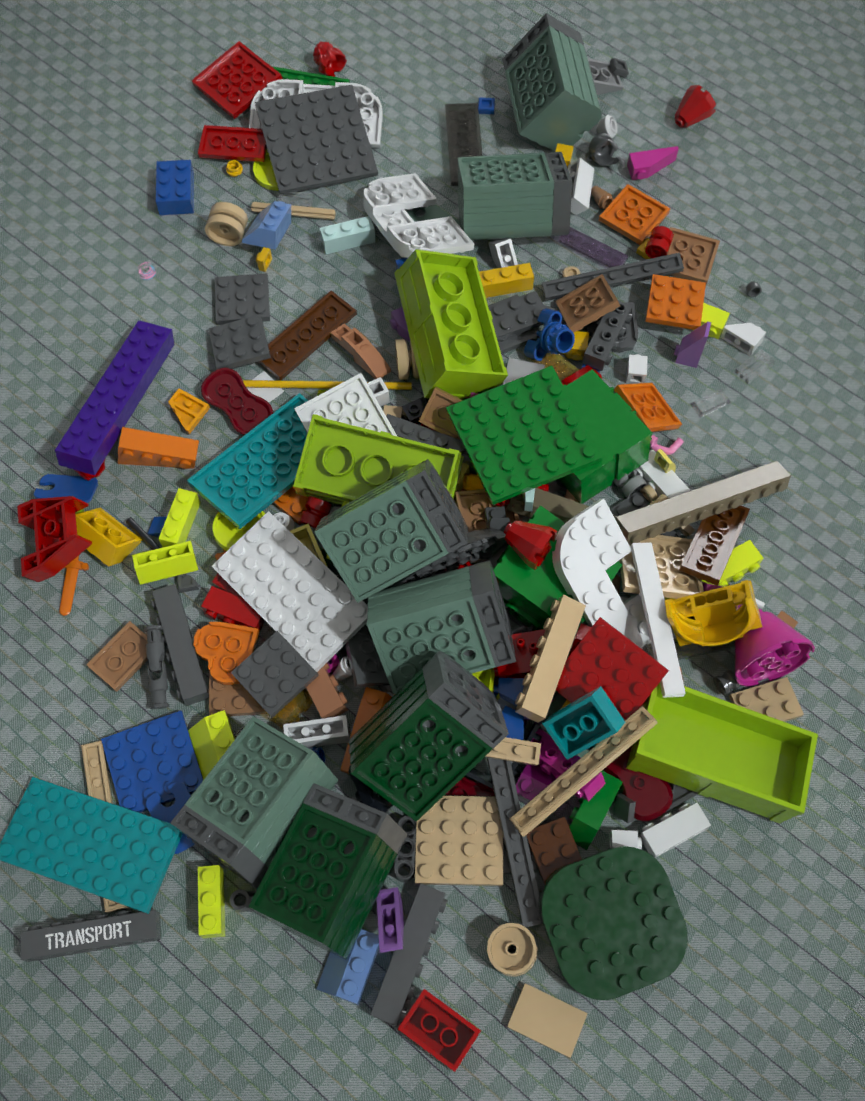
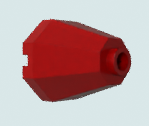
M691 85L686 90L675 113V123L679 127L687 128L715 113L716 102L710 92L707 90L703 92L701 90L703 87L700 85Z
M516 520L507 525L504 534H506V542L526 565L536 570L537 566L542 564L552 548L550 541L555 542L557 531L548 526Z

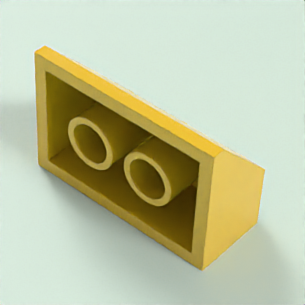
M101 507L76 514L77 535L92 541V545L87 548V551L95 555L108 567L121 563L142 541L141 538Z

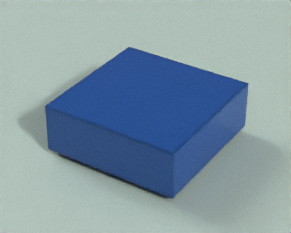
M479 97L478 114L494 115L495 98Z

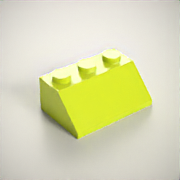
M225 710L204 717L188 730L203 780L235 740Z

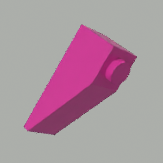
M679 147L629 153L627 167L631 179L649 178L676 160Z

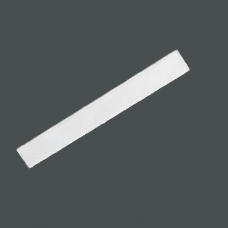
M632 543L630 547L654 659L669 670L660 682L663 698L683 697L686 693L670 622L667 619L665 599L652 543Z

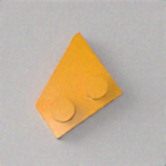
M180 388L168 401L169 406L189 435L210 409L209 404Z

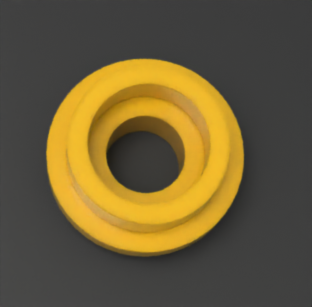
M231 160L227 163L226 172L233 177L239 176L243 172V167L237 160Z

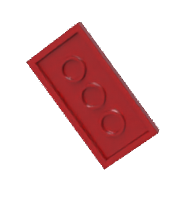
M204 125L198 156L199 158L264 162L267 147L262 129Z

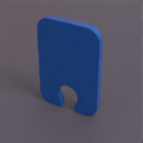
M47 474L41 478L39 484L41 486L53 485L55 487L51 490L36 488L34 497L35 499L73 496L89 503L98 487V480L96 478L86 480L81 476Z
M174 782L167 786L169 791L175 796V802L170 807L162 805L158 792L148 797L146 806L151 817L168 823L172 822L191 797L186 785L182 782ZM182 834L174 854L181 853L195 844Z

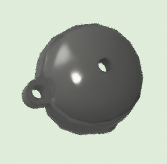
M602 133L592 138L589 144V152L585 155L588 161L594 160L600 166H608L620 162L622 167H625V161L621 157L612 158L614 150L617 151L618 146L608 134Z

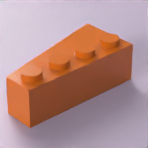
M122 427L118 446V464L194 469L199 440Z

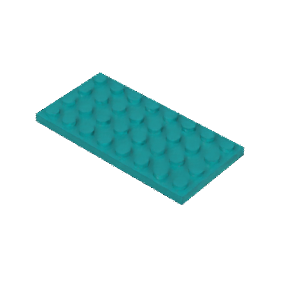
M300 393L190 477L187 480L188 485L238 529L244 527L293 487L307 437V431L294 408L309 400Z
M32 777L1 840L0 861L149 914L182 837V833L171 823Z

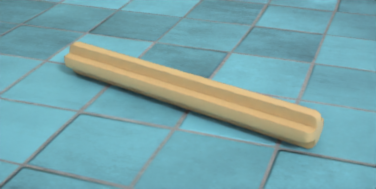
M253 202L251 210L252 212L259 213L272 203ZM291 205V216L334 220L336 216L334 209Z

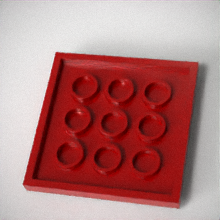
M238 41L191 81L197 89L232 118L236 119L251 106L253 98L259 90L262 91L270 82L282 80V76L248 47Z
M599 617L567 658L556 691L572 703L601 686L625 721L642 706L669 670L607 621Z

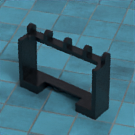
M498 693L496 698L501 710L503 711L506 705L516 711L517 705L515 701ZM547 717L539 723H534L525 741L531 742L533 738L538 741L541 740L542 736L536 732L539 726L543 725L548 719ZM512 762L513 775L520 777L522 773L516 769L519 763ZM474 768L466 774L493 789L490 776Z

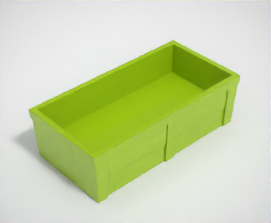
M415 249L403 265L394 273L424 398H430L435 387H438L461 400H466L470 398L471 392L481 394L500 386L508 376L493 326L492 314L489 311L478 271L476 257Z
M313 414L293 487L296 494L307 497L312 496L326 502L342 505L344 501L350 503L428 459L435 467L454 499L464 456L461 455L459 450L445 449L393 436L391 433L377 432L325 419L323 416Z
M659 683L642 704L658 723L632 745L627 769L648 774L695 791L701 796L711 797L770 818L771 821L779 824L805 813L818 737L817 733L684 686L686 694L683 697L663 698Z

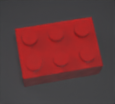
M423 989L398 1027V1031L454 1073L481 1032L480 1029L425 989Z

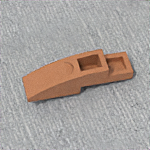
M344 323L330 332L331 338L352 354L354 362L373 378H382L391 372V368L378 350L356 328L351 329Z

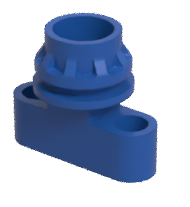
M543 309L537 319L538 322L544 325L543 330L536 333L540 339L538 338L537 342L528 339L524 348L525 356L537 361L543 360L547 353H566L572 349L575 342L574 333L561 323L562 314L556 310Z

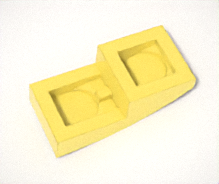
M662 449L657 450L654 458L656 463L665 473L673 470L675 473L676 465Z

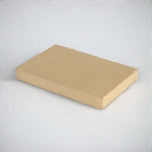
M525 983L507 1028L571 1058L588 1013Z

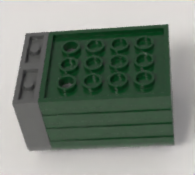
M439 651L349 739L351 774L417 822L509 734L500 704L497 703L498 700L480 680L449 655Z
M313 783L248 907L292 934L347 960L407 837V833L387 813Z

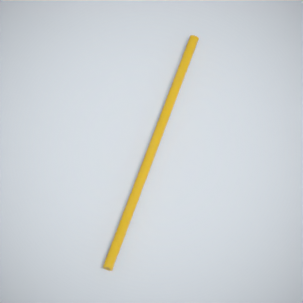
M243 380L248 388L332 389L345 382ZM384 382L388 389L412 390V382Z

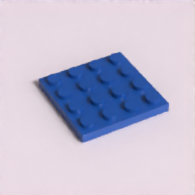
M182 711L101 739L120 807L141 813L148 810L146 800L156 792L161 797L162 805L174 801L175 796L167 787L172 783H184L189 793L193 794L203 782Z

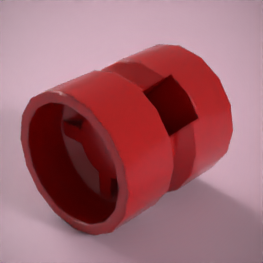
M664 226L654 227L645 248L646 255L650 258L666 256L674 237L673 232Z
M309 496L305 504L307 510L302 512L299 522L305 525L309 523L310 527L316 528L321 518L329 514L332 505L321 499Z

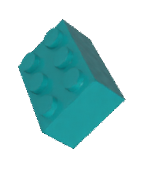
M600 686L553 713L543 725L568 760L617 733L626 722Z

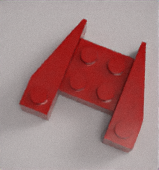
M73 496L31 499L17 506L18 523L35 531L36 552L21 558L23 577L36 582L51 578L92 545V541L77 535L75 512L88 507V503Z

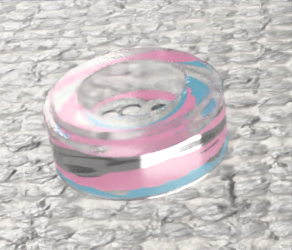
M150 262L140 264L138 267L140 278L143 280L154 278L156 275L155 266Z

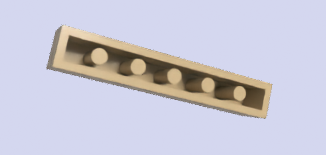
M565 595L553 601L550 611H552L551 617L547 618L543 627L545 629L544 636H541L537 642L538 652L533 655L529 664L532 668L530 673L526 674L522 683L525 687L515 701L517 705L516 713L538 723L546 718L586 605Z

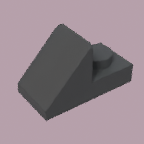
M485 507L486 528L504 531L510 523V519L506 518L505 507Z

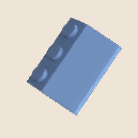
M274 201L259 212L243 237L242 243L276 250L291 224V204Z
M361 929L347 960L330 952L316 990L359 1006L379 950V935Z

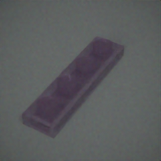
M571 227L569 235L559 237L560 243L608 267L624 265L628 260V255Z

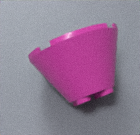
M759 609L762 628L749 630L742 638L735 639V679L742 686L759 685L758 681L767 678L769 682L779 679L809 660L808 654L810 651H815L813 643L773 613L763 612L762 609Z

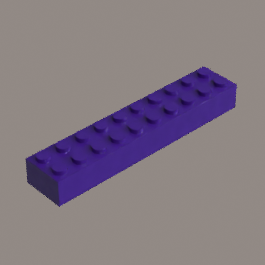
M138 320L56 447L55 453L60 466L96 475L119 437L122 427H125L172 350L174 346L172 329Z

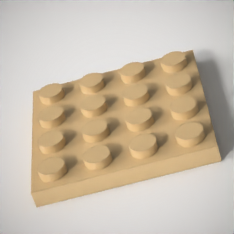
M657 535L654 538H648L639 542L652 543L664 597L677 599L704 592L701 579L679 571L693 539ZM632 552L619 560L622 564L620 571L623 592L640 594Z
M443 796L416 822L415 884L503 886V833L495 797Z

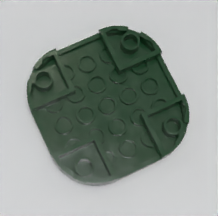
M627 846L611 847L608 850L574 863L566 864L550 875L542 894H540L539 915L555 955L559 972L574 990L588 998L611 1000L661 981L679 967L685 956L688 943L687 927L671 883L659 861L644 850Z

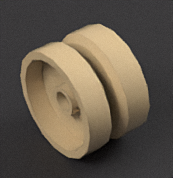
M218 202L212 205L205 226L206 235L214 242L224 246L240 244L248 222L247 214L239 206L232 203Z
M396 339L395 352L398 379H408L410 376L409 368L411 367L413 377L415 379L419 378L411 340L410 350H408L405 339Z
M507 923L500 925L492 932L487 944V953L490 962L497 971L506 976L517 977L526 974L533 967L537 959V946L534 936L527 928L520 924ZM510 945H514L516 948V952L513 954L508 952Z

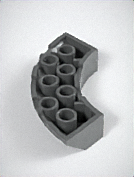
M491 528L468 532L467 544L393 583L388 588L453 571L468 561L472 563L489 559L507 544L505 540L506 534H504V531Z

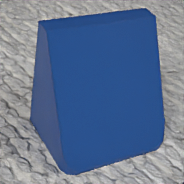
M167 516L154 517L147 534L159 537Z

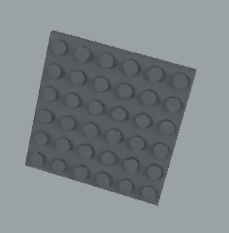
M353 85L255 102L279 194L378 176L377 166Z

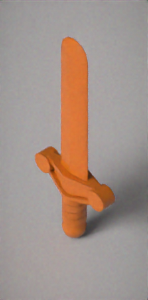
M79 556L64 567L66 568V575L59 609L60 614L64 616L71 612L78 571H87L89 569L87 563L79 561Z

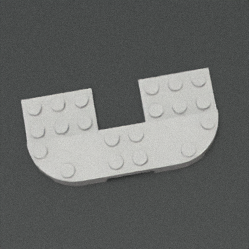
M276 80L268 83L266 88L262 91L259 90L254 96L250 110L249 128L261 129L255 102L353 85L371 148H380L383 122L382 105L379 98L371 92V89L357 83L336 82L335 86L304 84L303 80Z
M416 173L380 178L370 182L368 188L364 189L363 208L401 257L409 258L415 249L447 254L464 253L474 250V243L452 216L414 222L405 211V209L411 210L413 208L436 205L437 198Z
M599 499L567 521L559 530L555 538L557 540L555 551H552L555 572L567 594L572 595L574 600L586 605L583 616L590 627L601 617L646 653L653 656L641 594H634L622 602L605 571L632 550L605 499ZM671 627L673 639H675L676 636H675L674 631H673V629H672V627Z

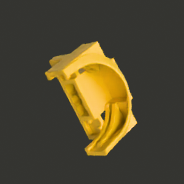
M751 580L741 581L738 584L677 599L665 600L667 619L680 646L692 643L702 645V647L722 645L742 638L749 630L762 628L760 612L755 600ZM694 616L695 620L689 619L687 617Z

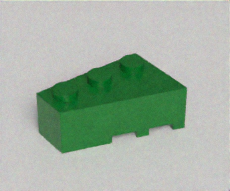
M603 770L601 772L606 784L589 802L581 797L578 801L581 803L580 808L575 806L570 816L573 821L569 828L574 841L585 850L588 849L623 783V781Z

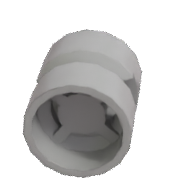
M636 470L624 475L620 480H613L618 487H622L621 491L627 498L631 496L634 490L641 491V488L647 485L646 481L640 475H637Z

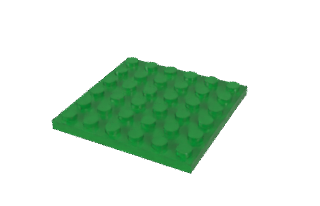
M553 366L546 367L446 407L447 414L492 505L602 461V455Z

